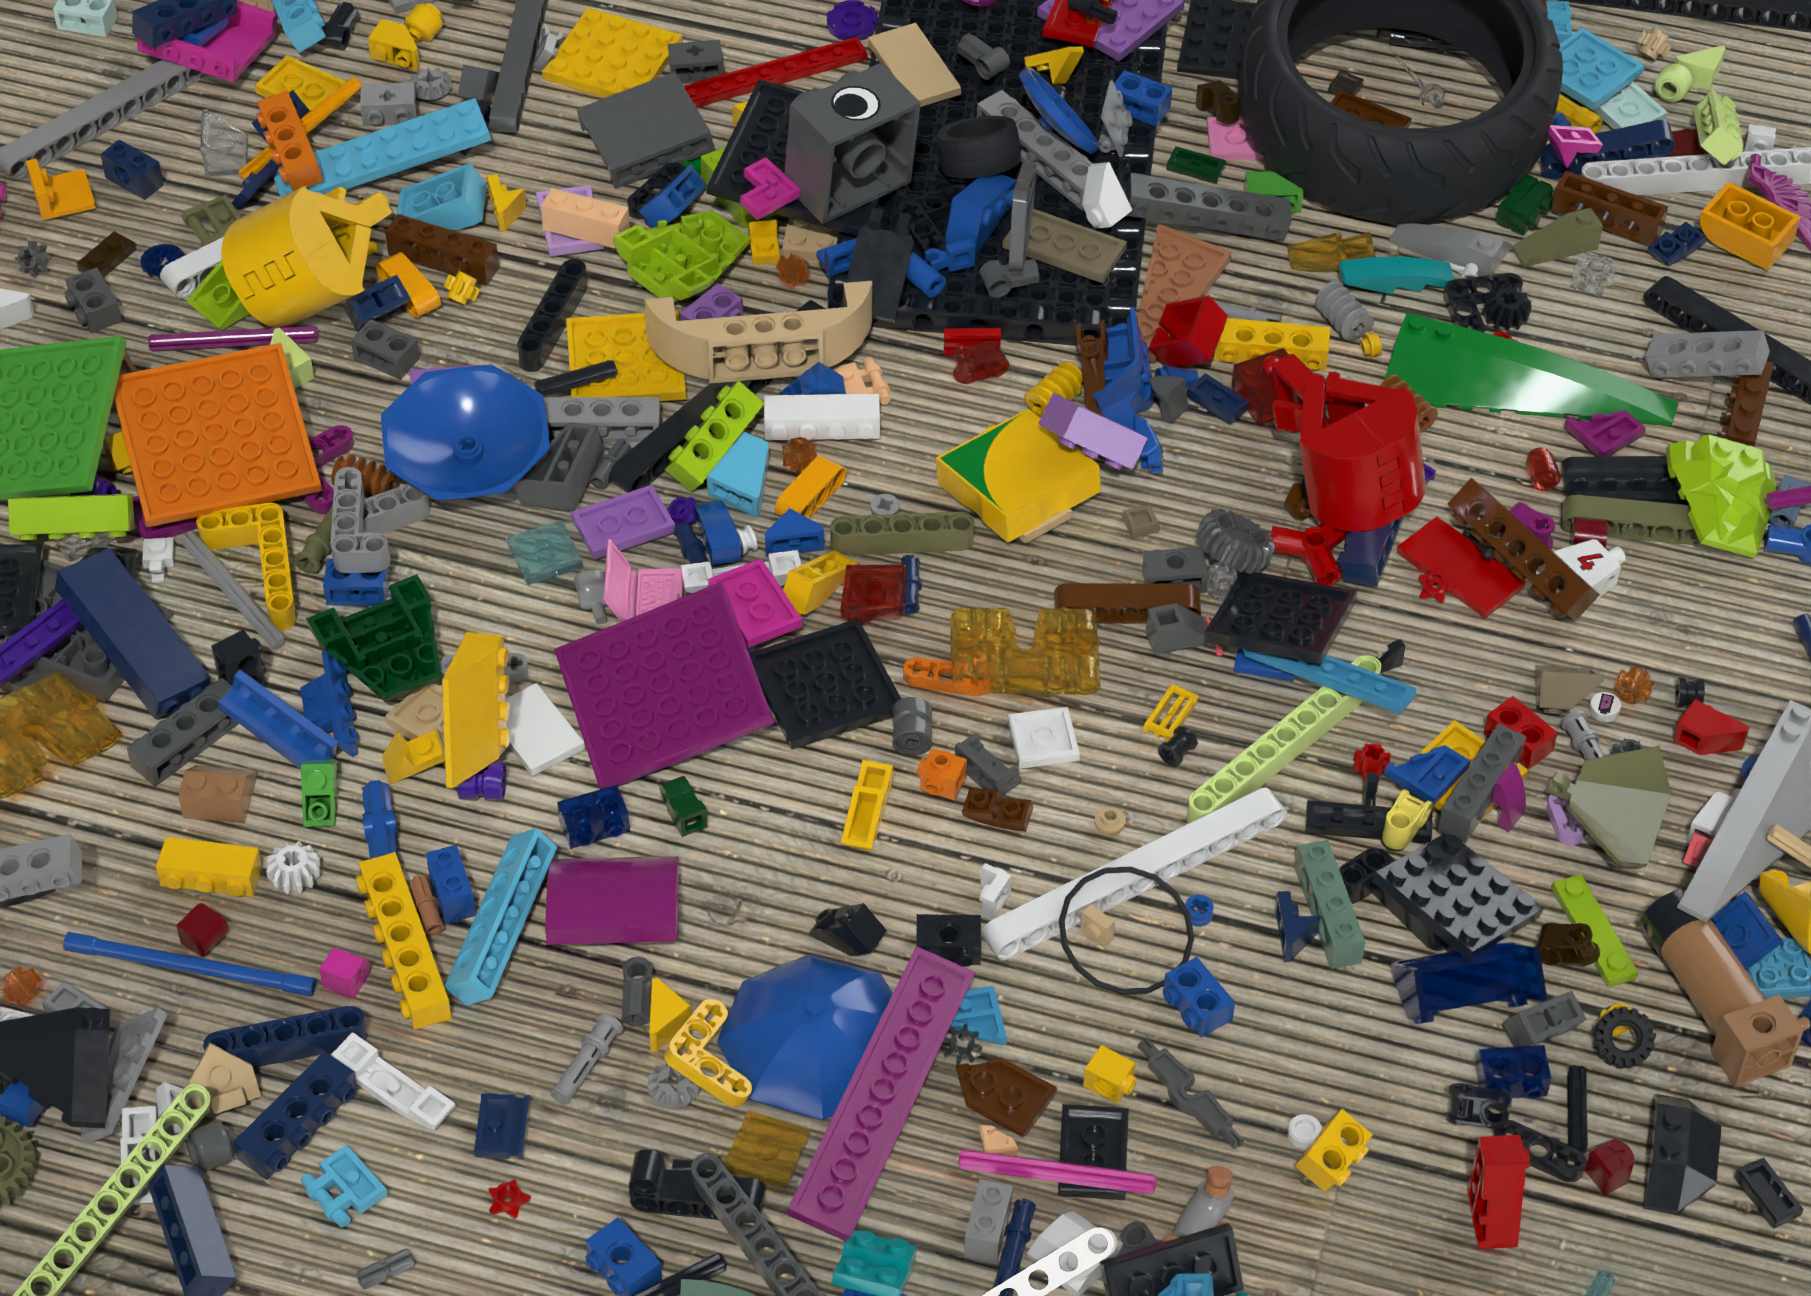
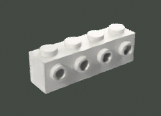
M879 394L764 395L765 440L880 439Z

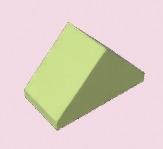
M1722 45L1676 56L1675 64H1681L1691 72L1693 86L1710 91L1722 67L1726 48Z

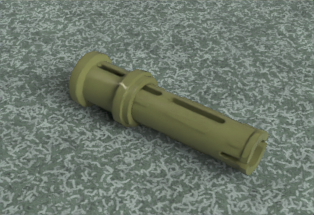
M333 504L316 532L306 538L304 549L298 552L294 558L296 566L306 573H316L320 568L321 559L331 550Z

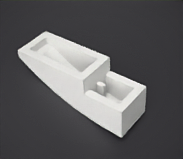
M156 1106L122 1108L121 1164L160 1118L158 1117ZM146 1149L142 1152L143 1158L149 1162L157 1161L160 1158L159 1153L154 1149ZM132 1175L121 1177V1184L126 1188H134L139 1184L138 1180ZM148 1186L132 1205L153 1203Z

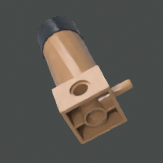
M1686 889L1672 891L1652 903L1643 913L1640 919V927L1658 954L1666 961L1716 1037L1711 1053L1734 1088L1791 1067L1803 1031L1811 1026L1809 1019L1805 1016L1796 1019L1780 995L1768 999L1764 997L1716 927V922L1713 918L1706 923L1677 908Z

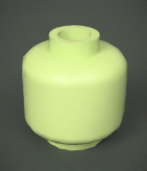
M1681 64L1667 65L1661 70L1655 80L1656 94L1666 102L1674 103L1680 101L1686 96L1692 86L1693 78L1691 72Z

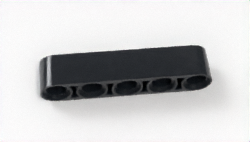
M569 259L561 265L521 334L517 346L519 364L523 370L535 372L545 365L567 326L566 318L572 317L587 291L586 266L583 261Z

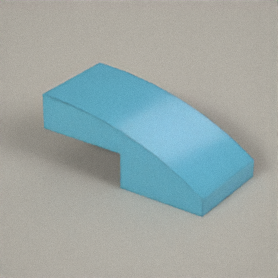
M1546 1L1547 17L1553 21L1559 43H1562L1573 35L1570 24L1571 9L1569 1Z

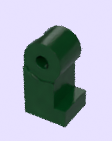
M685 776L659 785L667 812L681 837L708 828L707 808L702 800L697 799ZM693 817L697 818L695 823L685 825V820Z

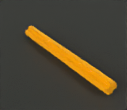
M351 77L300 119L306 135L361 90L362 84L357 78ZM266 147L244 165L238 172L240 178L244 181L251 172L257 175L271 159L274 161L271 149L275 147Z

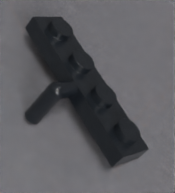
M1375 773L1367 775L1363 805L1307 800L1305 833L1382 839L1386 816L1392 807L1376 806L1379 776ZM1431 811L1426 823L1418 830L1411 842L1428 843L1432 840L1433 811Z

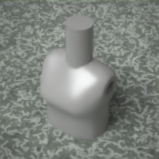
M589 570L577 574L574 578L578 605L581 609H592L595 622L603 624L607 621L604 607L608 606L603 599L605 576L600 570Z

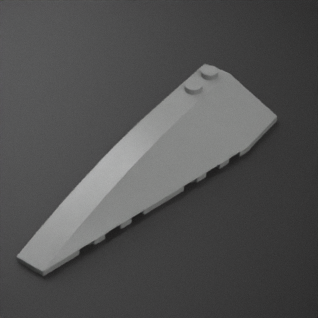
M1792 700L1789 701L1677 906L1678 909L1707 923L1730 902L1731 898L1736 894L1739 895L1746 888L1747 884L1753 879L1756 880L1768 866L1771 867L1786 854L1785 851L1769 842L1766 838L1768 830L1773 825H1780L1798 838L1811 832V709Z

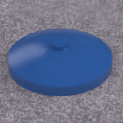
M1026 66L1019 73L1028 97L1041 115L1038 120L1048 131L1053 128L1067 141L1090 154L1095 153L1101 147L1099 141L1084 121L1046 80L1029 66Z

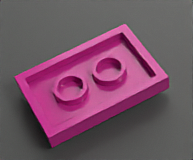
M762 558L708 579V587L721 581L723 582L748 648L802 627V618Z

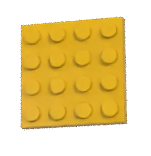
M588 7L558 48L555 59L550 60L542 71V77L546 81L606 98L659 78L668 65V44L683 43L682 34Z
M675 311L676 321H679V313ZM645 313L566 318L570 371L607 360H613L617 367L616 376L572 388L571 397H660V401L686 400L684 372L663 361L647 342Z

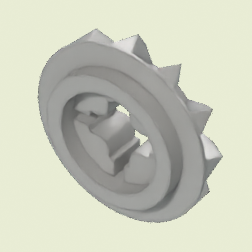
M429 67L425 71L418 70L417 74L411 75L410 82L415 84L416 97L424 100L441 98L452 87V81L449 78L448 72H441L439 67L434 70H430ZM427 81H433L431 87H429Z
M667 1063L663 1066L656 1065L654 1072L648 1078L649 1095L657 1104L663 1107L679 1108L686 1106L698 1096L700 1086L670 1067ZM671 1076L676 1077L678 1082L677 1092L669 1083Z

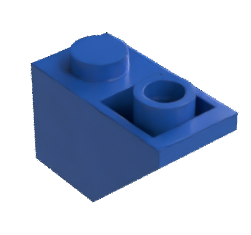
M817 362L793 383L785 387L779 395L846 394L842 375Z

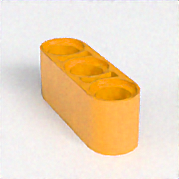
M402 252L375 264V269L381 282L398 275L411 298L405 309L414 318H418L441 306V299L437 290Z
M818 455L779 496L774 512L782 516L790 508L811 519L843 484L847 469L822 455Z

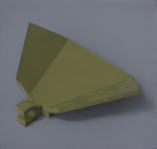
M1660 745L1588 759L1584 762L1574 784L1570 783V779L1566 775L1556 771L1553 779L1548 783L1546 792L1567 800L1565 808L1617 865L1635 868L1646 867L1671 797Z

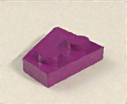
M1627 411L1613 412L1609 415H1591L1590 420L1578 422L1572 417L1566 419L1564 426L1566 430L1596 456H1610L1644 436L1646 429Z

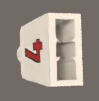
M1594 539L1554 552L1600 594L1599 597L1617 584L1621 569L1620 564L1626 561L1625 553L1620 547L1616 546L1607 551L1598 540Z

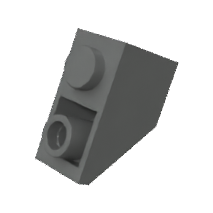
M1177 603L1148 609L1146 634L1154 654L1210 644V642H1205L1207 625L1203 616Z

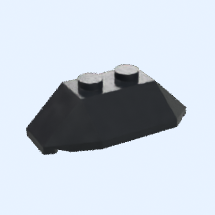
M1655 1094L1643 1209L1678 1215L1686 1206L1695 1202L1716 1186L1722 1126L1688 1099Z

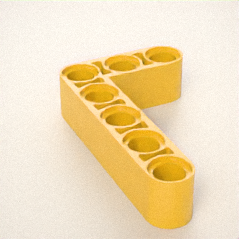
M262 503L215 511L209 515H199L196 521L199 537L210 550L259 544L268 617L280 631L292 628L297 618L282 508L276 503Z

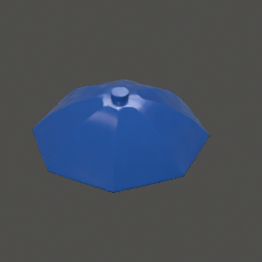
M492 364L424 372L381 414L386 469L437 501L507 493L550 450L544 396Z
M808 954L742 981L717 1043L730 1067L750 1081L752 1085V1091L748 1097L750 1100L824 1120L834 1115L893 992L881 973Z

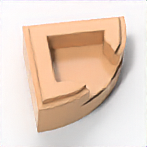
M979 1125L983 1152L1011 1156L1018 1155V1147L1011 1136L996 1130L994 1126Z

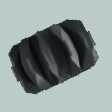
M1506 285L1502 289L1496 286L1493 292H1488L1483 312L1487 318V324H1495L1496 330L1503 327L1508 332L1511 327L1519 330L1520 326L1526 325L1532 305L1531 300L1527 297V293L1519 292V287L1510 289Z

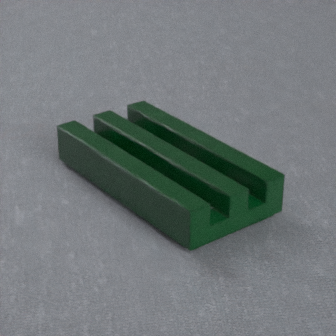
M1175 146L1167 162L1166 170L1217 184L1222 171L1226 167V160Z

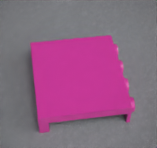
M237 0L236 14L229 16L228 25L201 47L174 39L151 48L137 37V51L234 83L277 36V13Z

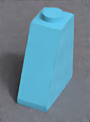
M744 432L707 475L708 496L722 500L724 503L758 518L761 513L769 468V442Z

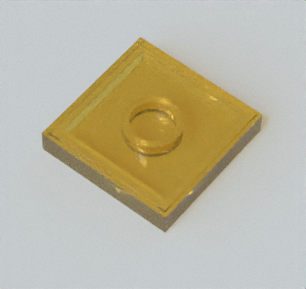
M748 1110L724 1166L729 1172L757 1179L787 1190L811 1136L810 1129Z

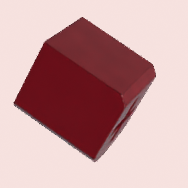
M1574 517L1570 533V546L1594 539L1598 540L1605 548L1608 533L1607 520Z
M203 903L197 904L176 925L180 943L201 957L205 956L229 932L228 924L222 915Z
M1612 1139L1590 1152L1585 1172L1605 1196L1628 1184L1635 1161L1634 1154L1627 1144L1620 1140Z

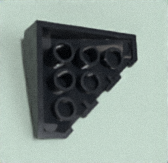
M75 1007L0 1021V1076L12 1085L17 1080L30 1088L28 1096L45 1109L49 1108L51 1104L63 1112L61 1120L70 1127L105 1128L110 1009Z

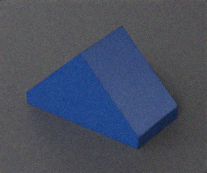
M790 508L765 532L766 557L770 553L798 550V553L823 551V526Z

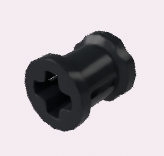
M1176 727L1173 731V736L1167 742L1159 745L1158 753L1160 757L1171 766L1180 765L1183 761V756L1189 750L1197 747L1196 735L1187 727Z

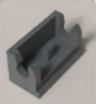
M977 733L971 735L963 742L957 743L955 745V755L967 759V776L982 789L999 790L1001 797H1003L1021 784L1022 777L1017 774L1020 770L1016 766L1008 769L984 748V745L979 741L982 737Z

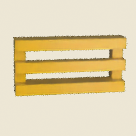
M1171 684L1144 723L1143 732L1149 734L1152 731L1154 732V737L1160 738L1163 736L1167 742L1173 736L1174 729L1182 726L1198 703L1199 695ZM1175 694H1178L1179 697L1171 706L1160 725L1155 724ZM1189 699L1170 728L1166 729L1185 700Z

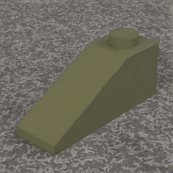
M1592 208L1566 213L1514 244L1512 251L1523 268L1598 250L1603 225Z

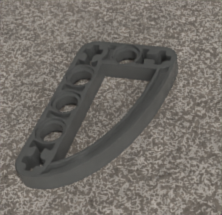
M1022 163L1014 188L1009 270L1023 271L1033 217L1037 174L1036 163Z

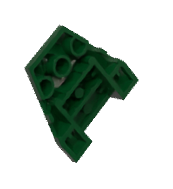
M418 574L391 584V599L340 619L334 607L306 618V622L319 646L348 669L384 702L441 680L430 595Z

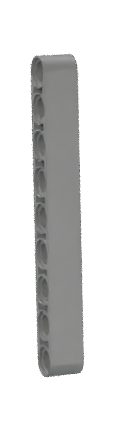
M162 59L1 147L0 169L11 179L20 180L29 175L26 161L37 158L39 168H42L198 82L206 73Z

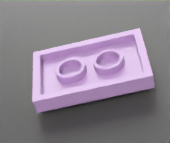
M590 185L558 189L593 198ZM549 191L536 192L541 221V205ZM544 230L549 257L604 249V245Z

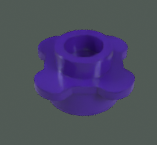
M678 497L670 503L668 513L674 521L675 527L681 523L692 524L695 521L694 509L697 505L695 498L689 497L686 500L683 497Z

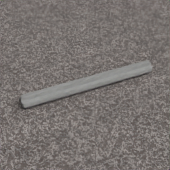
M192 530L183 533L181 539L185 548L270 648L277 649L279 646H283L285 643L284 635L197 533Z

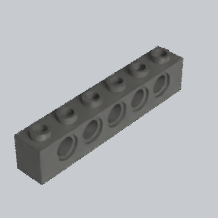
M1137 173L1130 174L1124 191L1132 208V211L1127 216L1283 242L1291 225L1290 199Z

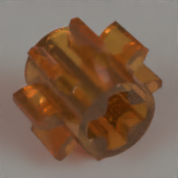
M791 253L788 258L782 255L776 265V269L780 271L777 277L792 287H795L798 281L805 284L811 274L806 269L809 262L794 253Z
M803 437L791 438L789 446H782L783 466H789L793 472L802 473L817 457L816 444H810Z
M1631 667L1628 672L1621 669L1616 678L1617 682L1614 689L1618 690V696L1622 701L1628 704H1637L1640 699L1648 701L1652 693L1651 689L1654 681L1650 680V675L1645 669Z
M20 965L0 979L4 984V987L0 989V994L7 1004L15 1000L21 1006L40 992L36 984L42 980L33 968L25 971Z

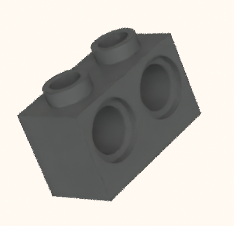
M97 267L65 279L68 289L64 292L66 301L70 307L74 306L76 308L75 314L81 325L85 324L90 333L122 322L118 301Z
M372 319L351 339L354 360L399 380L420 359L418 340Z
M1571 990L1521 1011L1503 1024L1517 1053L1571 1031L1587 1019Z

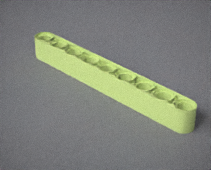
M1360 656L1351 663L1380 675L1381 663L1373 656ZM1325 686L1321 687L1190 795L1187 812L1188 824L1255 792L1364 701Z
M192 1084L181 1091L13 1296H37L31 1290V1286L36 1282H44L50 1287L51 1291L45 1296H58L161 1168L186 1140L191 1131L204 1118L210 1104V1095L205 1087ZM190 1097H196L202 1102L203 1106L196 1110L190 1109L186 1106L185 1100ZM168 1123H175L181 1128V1133L175 1136L169 1135L164 1131L163 1126ZM146 1149H154L159 1153L160 1158L157 1161L149 1162L143 1158L142 1152ZM125 1175H132L138 1180L139 1184L134 1188H126L121 1184L120 1178ZM109 1201L116 1206L117 1211L111 1215H105L99 1211L98 1205L101 1202ZM81 1228H88L93 1231L95 1237L91 1241L83 1242L77 1238L76 1232ZM59 1255H67L72 1259L73 1264L69 1268L60 1269L54 1264L53 1260Z

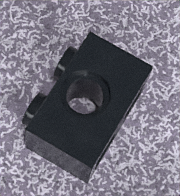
M917 914L916 946L963 967L981 965V915Z

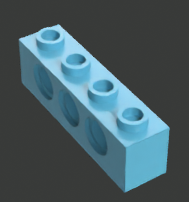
M272 0L286 36L299 53L326 37L322 29L325 23L318 13L320 11L313 0Z

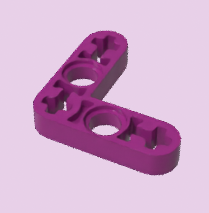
M337 425L309 439L311 451L314 449L323 451L322 454L313 456L316 468L340 457L353 448V432L349 427ZM318 473L321 483L319 496L322 499H318V492L300 495V497L315 513L327 514L333 504L334 489Z

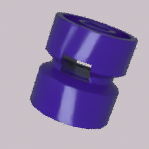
M496 760L457 785L458 798L477 800L480 795H483L485 800L503 801L506 791V762Z

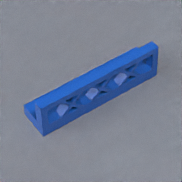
M239 670L234 675L232 688L218 701V709L300 769L301 764L305 760L334 759L338 745L337 740L242 670Z

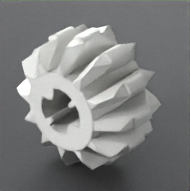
M286 841L284 848L274 847L273 855L267 856V878L273 883L276 891L284 888L287 895L292 890H297L301 894L303 887L313 888L314 880L319 879L320 859L317 853H314L311 845L303 847V844L298 841L295 845L290 846Z

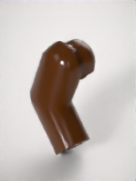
M1294 483L1289 490L1284 505L1295 519L1304 520L1310 515L1309 505L1307 507L1305 505L1307 501H1301L1305 487L1299 483Z

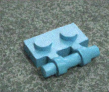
M345 1145L319 1163L320 1170L323 1173L322 1176L316 1179L311 1173H307L301 1179V1183L306 1187V1194L312 1201H318L324 1208L323 1213L330 1221H335L341 1228L347 1226L351 1221V1218L345 1212L346 1209L353 1206L359 1214H362L387 1196L386 1188L348 1145ZM333 1186L341 1193L335 1199L327 1192Z

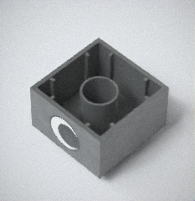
M881 63L861 72H847L837 83L818 92H803L790 105L784 174L801 189L799 201L822 224L911 183L921 102Z

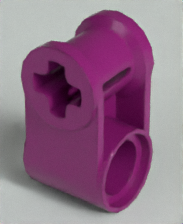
M1516 503L1509 511L1552 549L1553 539L1551 534L1555 530L1554 520L1530 508L1525 503ZM1502 528L1499 532L1503 535L1506 528Z

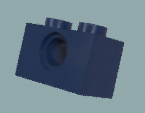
M117 140L100 154L105 178L143 200H146L164 186L159 161L122 140Z

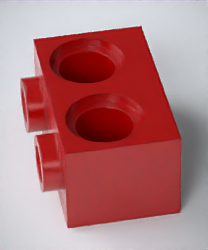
M1514 696L1487 714L1484 734L1488 738L1498 723L1526 736L1522 757L1519 761L1526 769L1529 770L1554 751L1558 732Z

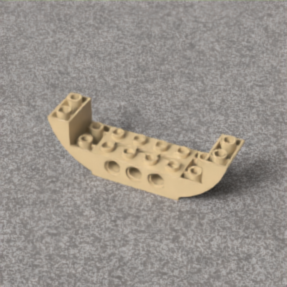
M872 281L844 283V308L676 321L673 297L645 299L647 342L653 351L672 367L689 375L708 379L709 383L801 376L817 362L827 367L834 366L849 357L861 346L872 324Z

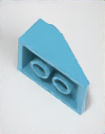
M468 163L401 189L397 214L449 230H460L468 226H475L483 219L487 184L473 165Z

